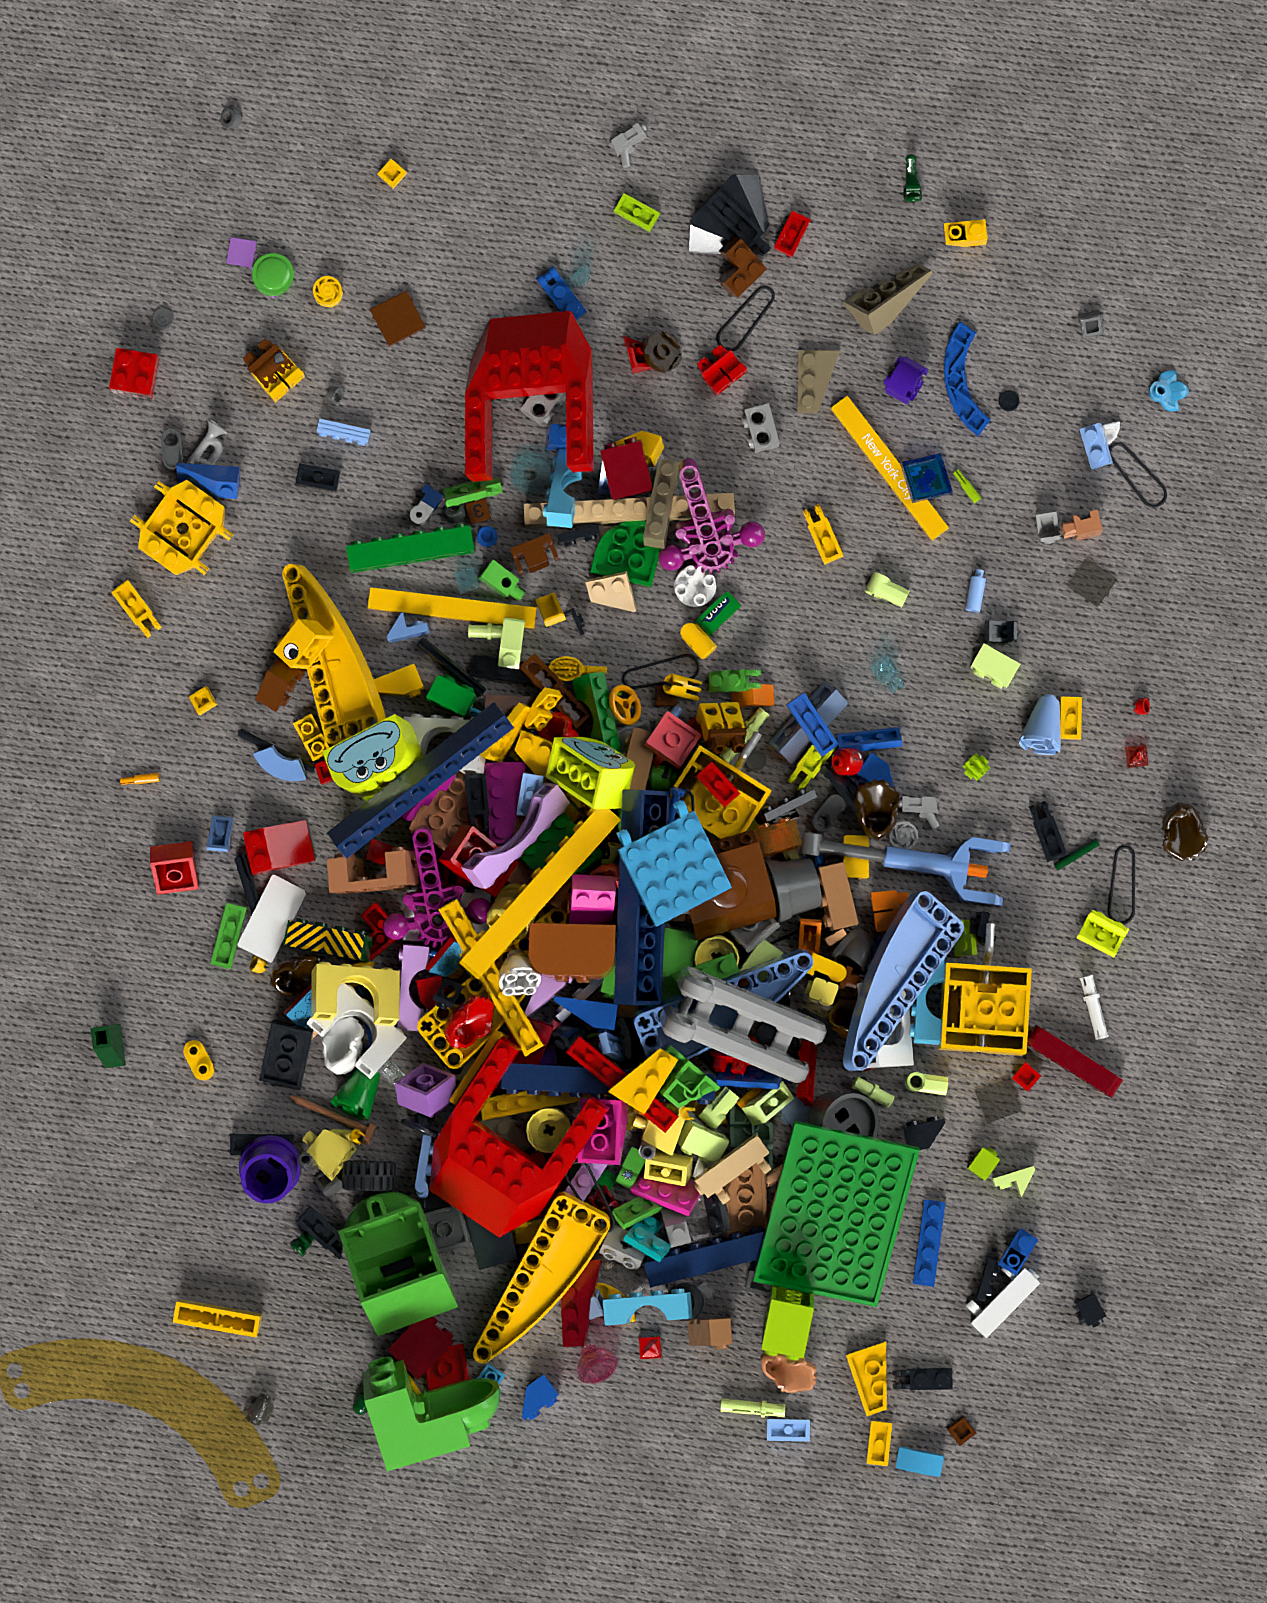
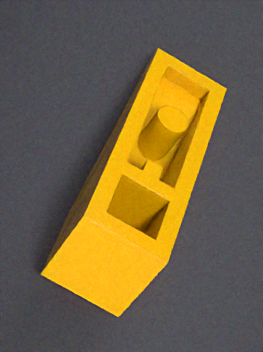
M415 664L374 679L379 695L402 697L409 695L410 698L422 694L421 690L424 689Z

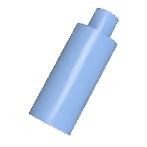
M976 569L975 576H971L965 607L967 611L980 612L986 582V579L983 578V570Z

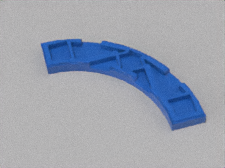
M959 321L949 339L945 353L944 382L948 398L955 413L962 423L979 437L991 419L978 408L968 391L965 378V360L968 348L976 332Z

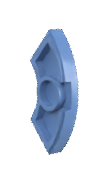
M274 745L253 753L260 766L274 777L286 781H301L308 778L301 758L291 759L284 757L276 750Z

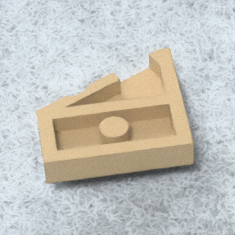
M627 571L586 580L585 583L591 602L631 612L637 610Z

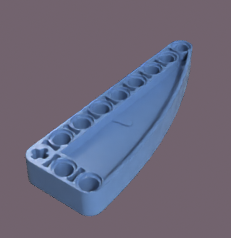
M927 891L914 892L908 896L890 924L872 959L857 998L847 1035L843 1065L849 1071H860L869 1066L964 931L961 920ZM919 897H921V899H922V905H921V906H920V904H919V902H918ZM934 911L937 912V919L934 918ZM938 940L941 944L940 949L937 947ZM926 957H928V959H929V964H928V966L926 965V962H925ZM914 974L917 975V981H916V982L914 981V978H913V977H914ZM902 990H904L906 994L904 999L902 997ZM891 1006H892L893 1009H894L893 1015L890 1014V1007H891ZM879 1023H880L881 1026H882L881 1032H879V1030H878V1024H879ZM867 1040L870 1042L869 1049L866 1047ZM855 1056L858 1058L857 1066L854 1063Z
M798 949L740 971L722 980L737 986L741 978L748 979V984L741 988L777 1002L811 969L813 958L807 950ZM800 956H807L808 961L805 964L800 965L797 963ZM781 963L788 964V969L785 972L777 971ZM760 971H767L768 976L764 980H759L757 978ZM682 994L662 1001L661 1005H650L640 1009L633 1015V1023L647 1058L660 1048L664 1050L669 1044L687 1059L710 1049V1047L694 1040H690L687 1043L677 1041L664 1033L659 1016L657 1015L658 1011L669 1005L678 1009V1004L685 999V996ZM693 999L688 1012L693 1013L698 1000ZM715 1004L708 1020L721 1028L732 1029L739 1013L735 1009L723 1004L722 1006ZM644 1017L648 1019L646 1020L647 1023L642 1025L639 1018ZM648 1036L656 1037V1041L652 1045L646 1044L645 1039Z

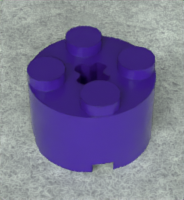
M899 356L894 365L896 369L893 374L889 373L884 381V390L889 396L909 405V400L913 401L924 383L921 379L922 375L927 376L928 368L906 356L904 358Z

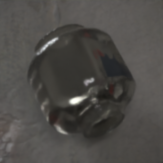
M262 1393L259 1396H250L243 1409L244 1419L256 1426L266 1424L274 1411V1406L270 1402L271 1398Z

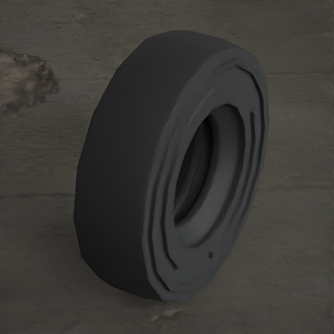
M680 1283L673 1286L671 1290L684 1289V1293L690 1292L693 1300V1318L678 1320L690 1321L695 1319L702 1312L704 1306V1298L701 1291L695 1285L689 1283Z

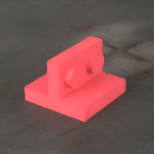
M667 711L644 745L656 755L652 760L654 764L660 765L666 760L679 769L702 734Z

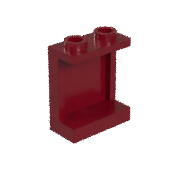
M636 437L625 439L624 444L616 445V442L604 444V448L600 450L612 500L653 490L642 439L637 440Z
M434 1316L413 1323L388 1349L398 1361H404L406 1369L417 1379L454 1343L452 1340L454 1335L445 1327L441 1329L436 1324L438 1320Z

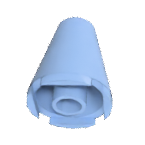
M1045 694L1039 697L1019 739V745L1023 749L1028 750V747L1034 748V753L1041 755H1055L1056 751L1060 752V702L1054 695Z

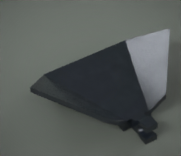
M731 175L690 220L688 252L722 255L719 250L734 236L742 239L749 248L754 244L763 255L767 254L771 247L760 238L769 227L759 175Z

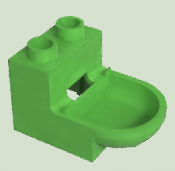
M395 1191L376 1192L360 1200L349 1213L344 1229L338 1232L360 1302L377 1336L457 1308L458 1305L447 1271L438 1254L426 1215L420 1203L406 1194ZM412 1256L416 1267L383 1278L380 1267Z
M392 1357L378 1358L368 1364V1371L362 1372L364 1401L387 1472L469 1447V1434L488 1428L490 1426L489 1419L493 1417L500 1403L501 1390L498 1382L493 1379H470L428 1392L425 1388L423 1393L415 1394L403 1360L393 1363Z

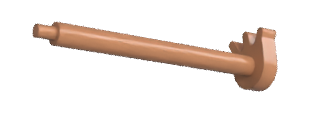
M291 1095L290 1099L295 1101L296 1104L351 1128L359 1129L365 1133L362 1143L370 1145L377 1125L371 1123L369 1127L299 1096Z

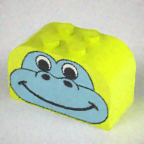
M396 714L322 751L333 781L341 788L361 798L373 797L423 758V753L412 724Z
M554 737L545 777L593 809L622 808L623 789L630 790L635 763L607 744L586 737Z

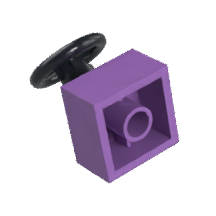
M422 1063L395 1083L398 1105L418 1112L415 1122L407 1119H401L400 1122L406 1127L437 1139L440 1133L430 1129L433 1118L451 1103L449 1099L457 1089L454 1074Z

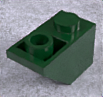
M121 1024L90 1028L93 1050L104 1067L126 1066Z

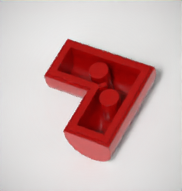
M377 902L373 903L360 915L373 930L368 935L373 938L369 957L371 961L396 941L388 938L383 931V922L388 915Z

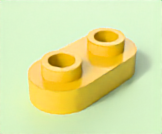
M196 1040L187 1042L183 1053L194 1076L199 1080H209L214 1075L215 1069L204 1045ZM196 1047L198 1049L197 1054L192 1055L190 1049ZM201 1066L207 1067L206 1073H200Z

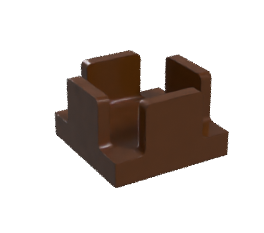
M550 533L510 548L520 576L524 575L519 561L521 559H525L530 573L548 567V557L545 550L549 548L555 562L559 561Z

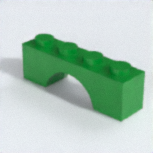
M604 672L589 673L572 679L576 699L584 702L592 713L593 729L589 738L601 741L622 754L615 719L609 707V692Z

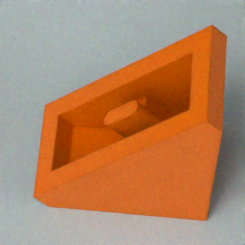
M761 684V689L732 692V702H738L740 708L774 706L773 685Z
M800 919L798 949H805L810 954L815 953L819 955L822 920Z

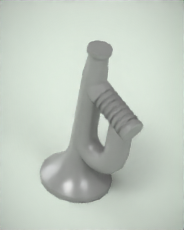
M208 418L207 434L186 463L215 465L223 452L222 443L215 437L228 434V431ZM209 445L214 446V451L208 459L201 458V455Z

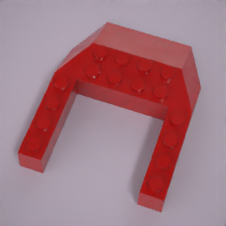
M571 311L492 318L489 320L470 361L465 390V475L472 482L493 480L492 400L566 393L567 467L573 473L594 471L592 348Z
M505 1037L499 1039L435 1140L429 1190L498 1237L505 1235L541 1214L610 1109V1107L595 1097L589 1098L545 1166L476 1120V1117L521 1050L519 1046Z

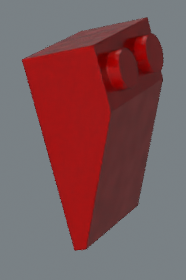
M306 820L243 832L253 875L315 861Z
M461 825L439 858V861L454 873L472 883L461 867L475 853L488 852L498 848V846L474 826ZM514 860L509 865V868L495 879L492 886L480 889L493 897H497L518 862Z

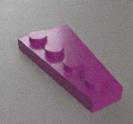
M525 762L485 763L484 774H486L489 803L488 833L489 839L497 846L504 845L513 837L522 776L526 767Z

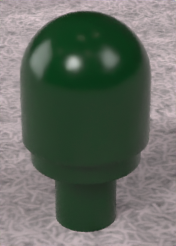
M364 1392L357 1395L352 1405L353 1411L358 1415H364L368 1412L364 1401Z

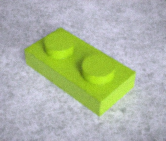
M623 193L614 209L615 214L648 232H651L660 216L658 211Z

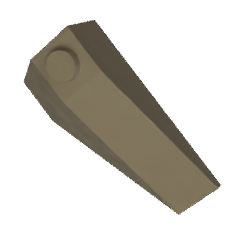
M920 264L897 273L896 279L893 281L885 282L882 280L877 282L879 287L871 291H867L866 288L858 291L845 300L844 305L863 329L875 335L893 322L933 274L932 270Z

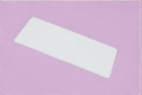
M272 875L237 945L271 963L285 937L288 920L293 921L306 895L305 890L276 875Z

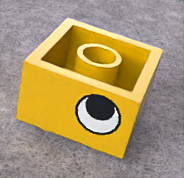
M298 619L289 626V632L277 642V647L273 652L290 668L309 669L334 636L316 620Z

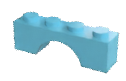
M559 448L558 456L553 458V469L555 471L550 473V485L552 486L547 489L546 500L548 504H544L543 517H547V526L572 528L575 516V499L567 495L563 490L570 483L582 480L583 472L573 473L566 464V449Z
M926 957V959H925V962H926V965H927V966H928V964H929V959H928V957ZM944 960L916 998V1003L911 1005V1016H915L914 1024L910 1025V1037H914L913 1043L939 1045L941 1019L931 1014L927 1008L925 998L927 992L933 986L942 983L944 978Z
M672 1289V1294H663V1290L650 1291L651 1296H642V1292L629 1293L630 1297L622 1298L621 1294L609 1295V1299L603 1300L605 1326L630 1323L635 1311L644 1305H652L659 1308L665 1314L667 1320L693 1318L690 1292L684 1293V1289Z

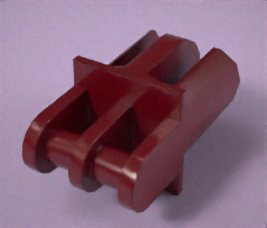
M605 1184L601 1190L603 1195L608 1193L609 1196L605 1199L612 1211V1204L615 1208L619 1207ZM598 1190L592 1196L588 1195L590 1202L595 1208L601 1211L606 1210L609 1214ZM600 1198L601 1201L596 1204L595 1201Z

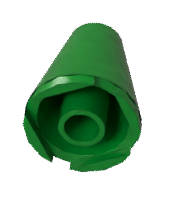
M357 1068L332 1097L331 1103L336 1108L338 1105H341L343 1108L342 1112L359 1120H364L365 1118L368 1121L371 1116L382 1070L379 1069L369 1079Z

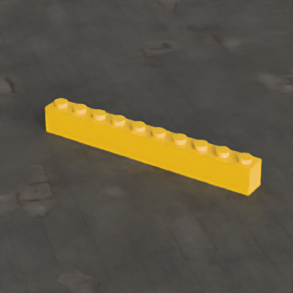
M591 808L587 812L589 818L584 823L580 820L572 829L575 832L571 838L566 836L559 844L561 849L556 854L552 852L544 860L547 865L543 869L538 867L530 876L533 878L530 884L524 883L517 891L519 896L514 901L510 898L502 907L505 910L500 917L496 914L488 923L491 927L487 932L482 930L474 939L477 943L472 948L467 946L460 954L462 960L459 963L473 976L479 979L620 822L621 819L610 809Z

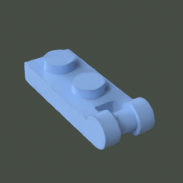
M423 1135L415 1182V1190L419 1198H426L429 1194L426 1181L427 1176L431 1174L432 1163H430V1157L433 1156L434 1148L432 1136Z

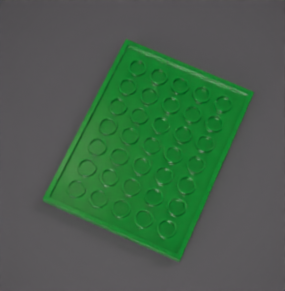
M794 1121L754 1271L753 1281L877 1307L919 1156V1147Z

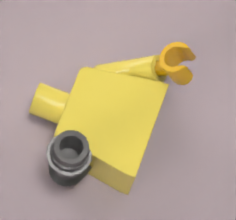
M673 1103L664 1104L679 1116L666 1133L645 1116L636 1114L632 1126L644 1130L639 1148L640 1156L643 1159H652L656 1148L669 1155H673L684 1121L694 1119L688 1115V1112L695 1111V1108L685 1106L677 1108Z
M324 1129L319 1136L308 1131L303 1137V1142L310 1147L306 1153H302L299 1156L298 1164L306 1172H313L319 1168L332 1181L343 1168V1162L349 1160L357 1150L354 1143L360 1145L361 1142L358 1141V1138L360 1136L365 1137V1134L359 1129H353L352 1131L346 1129H331L328 1131Z

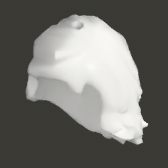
M353 1016L341 1018L321 1037L325 1066L336 1074L341 1075L351 1072L362 1053L363 1043L361 1039L364 1035V1029L358 1023L359 1020Z

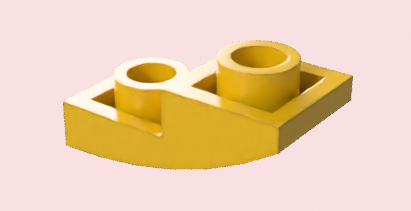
M545 687L540 692L527 715L524 724L526 728L540 731L553 717L550 710L563 697L559 690Z
M310 713L293 722L312 761L324 756L322 751L330 747L313 715Z

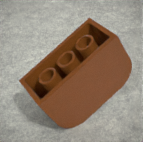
M530 923V962L541 975L554 978L556 982H569V979H576L578 983H590V979L604 978L615 968L616 925Z

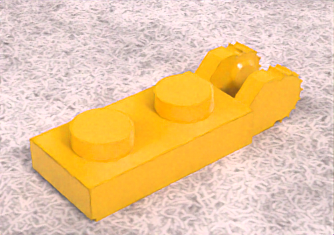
M817 504L814 507L820 521L813 523L809 511L805 509L802 512L822 562L826 565L842 558L843 553L828 519L825 518L820 505Z
M128 579L111 591L134 624L139 626L147 638L151 634L148 628L142 624L145 619L149 618L155 629L159 630L162 628L152 615L153 612Z

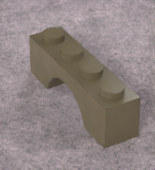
M659 459L643 535L644 546L665 549L672 502L680 475V462Z

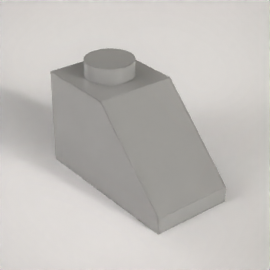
M663 1207L661 1212L671 1248L691 1243L684 1214Z

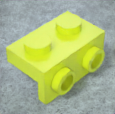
M1091 910L1078 933L1077 939L1114 958L1129 929L1122 923L1106 917L1103 913Z

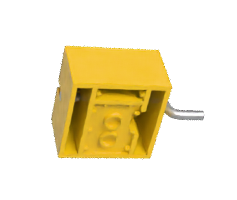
M754 731L734 766L699 746L674 787L688 789L694 795L695 813L709 842L746 832L771 795L772 790L741 771L747 758L762 736ZM711 762L740 792V795L725 808L696 777ZM685 792L679 801H684L689 813L692 811L691 796ZM677 812L675 814V820L679 818Z
M987 923L983 965L944 964L940 1006L941 1034L938 1050L1023 1056L1027 1053L1032 969L991 966L995 924Z

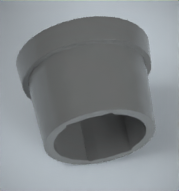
M809 857L782 862L777 860L764 861L775 899L777 917H774V919L778 923L791 919L793 915L821 907L822 897L819 879L814 864Z
M827 1092L816 1098L813 1105H811L808 1112V1124L876 1138L879 1130V1115L873 1102L861 1094ZM844 1107L848 1116L839 1123L835 1118V1113Z

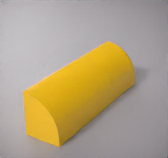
M178 1299L176 1301L173 1323L257 1338L263 1314Z

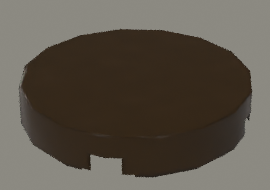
M664 331L653 332L644 340L642 345L645 361L658 372L672 371L680 364L682 358L679 342L674 336Z

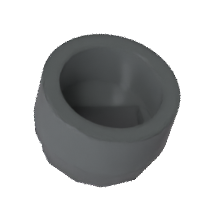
M331 386L327 389L326 398L332 403L339 404L344 397V390L337 386Z

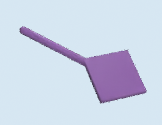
M231 237L226 264L250 267L252 270L257 241Z

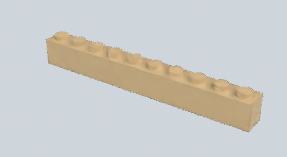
M734 493L706 494L711 512L732 509L735 517ZM686 495L674 496L669 521L692 519ZM651 497L575 501L573 526L646 521ZM548 503L524 504L525 528L557 527L547 526V517H543L544 504ZM698 506L695 510L703 511L705 507Z

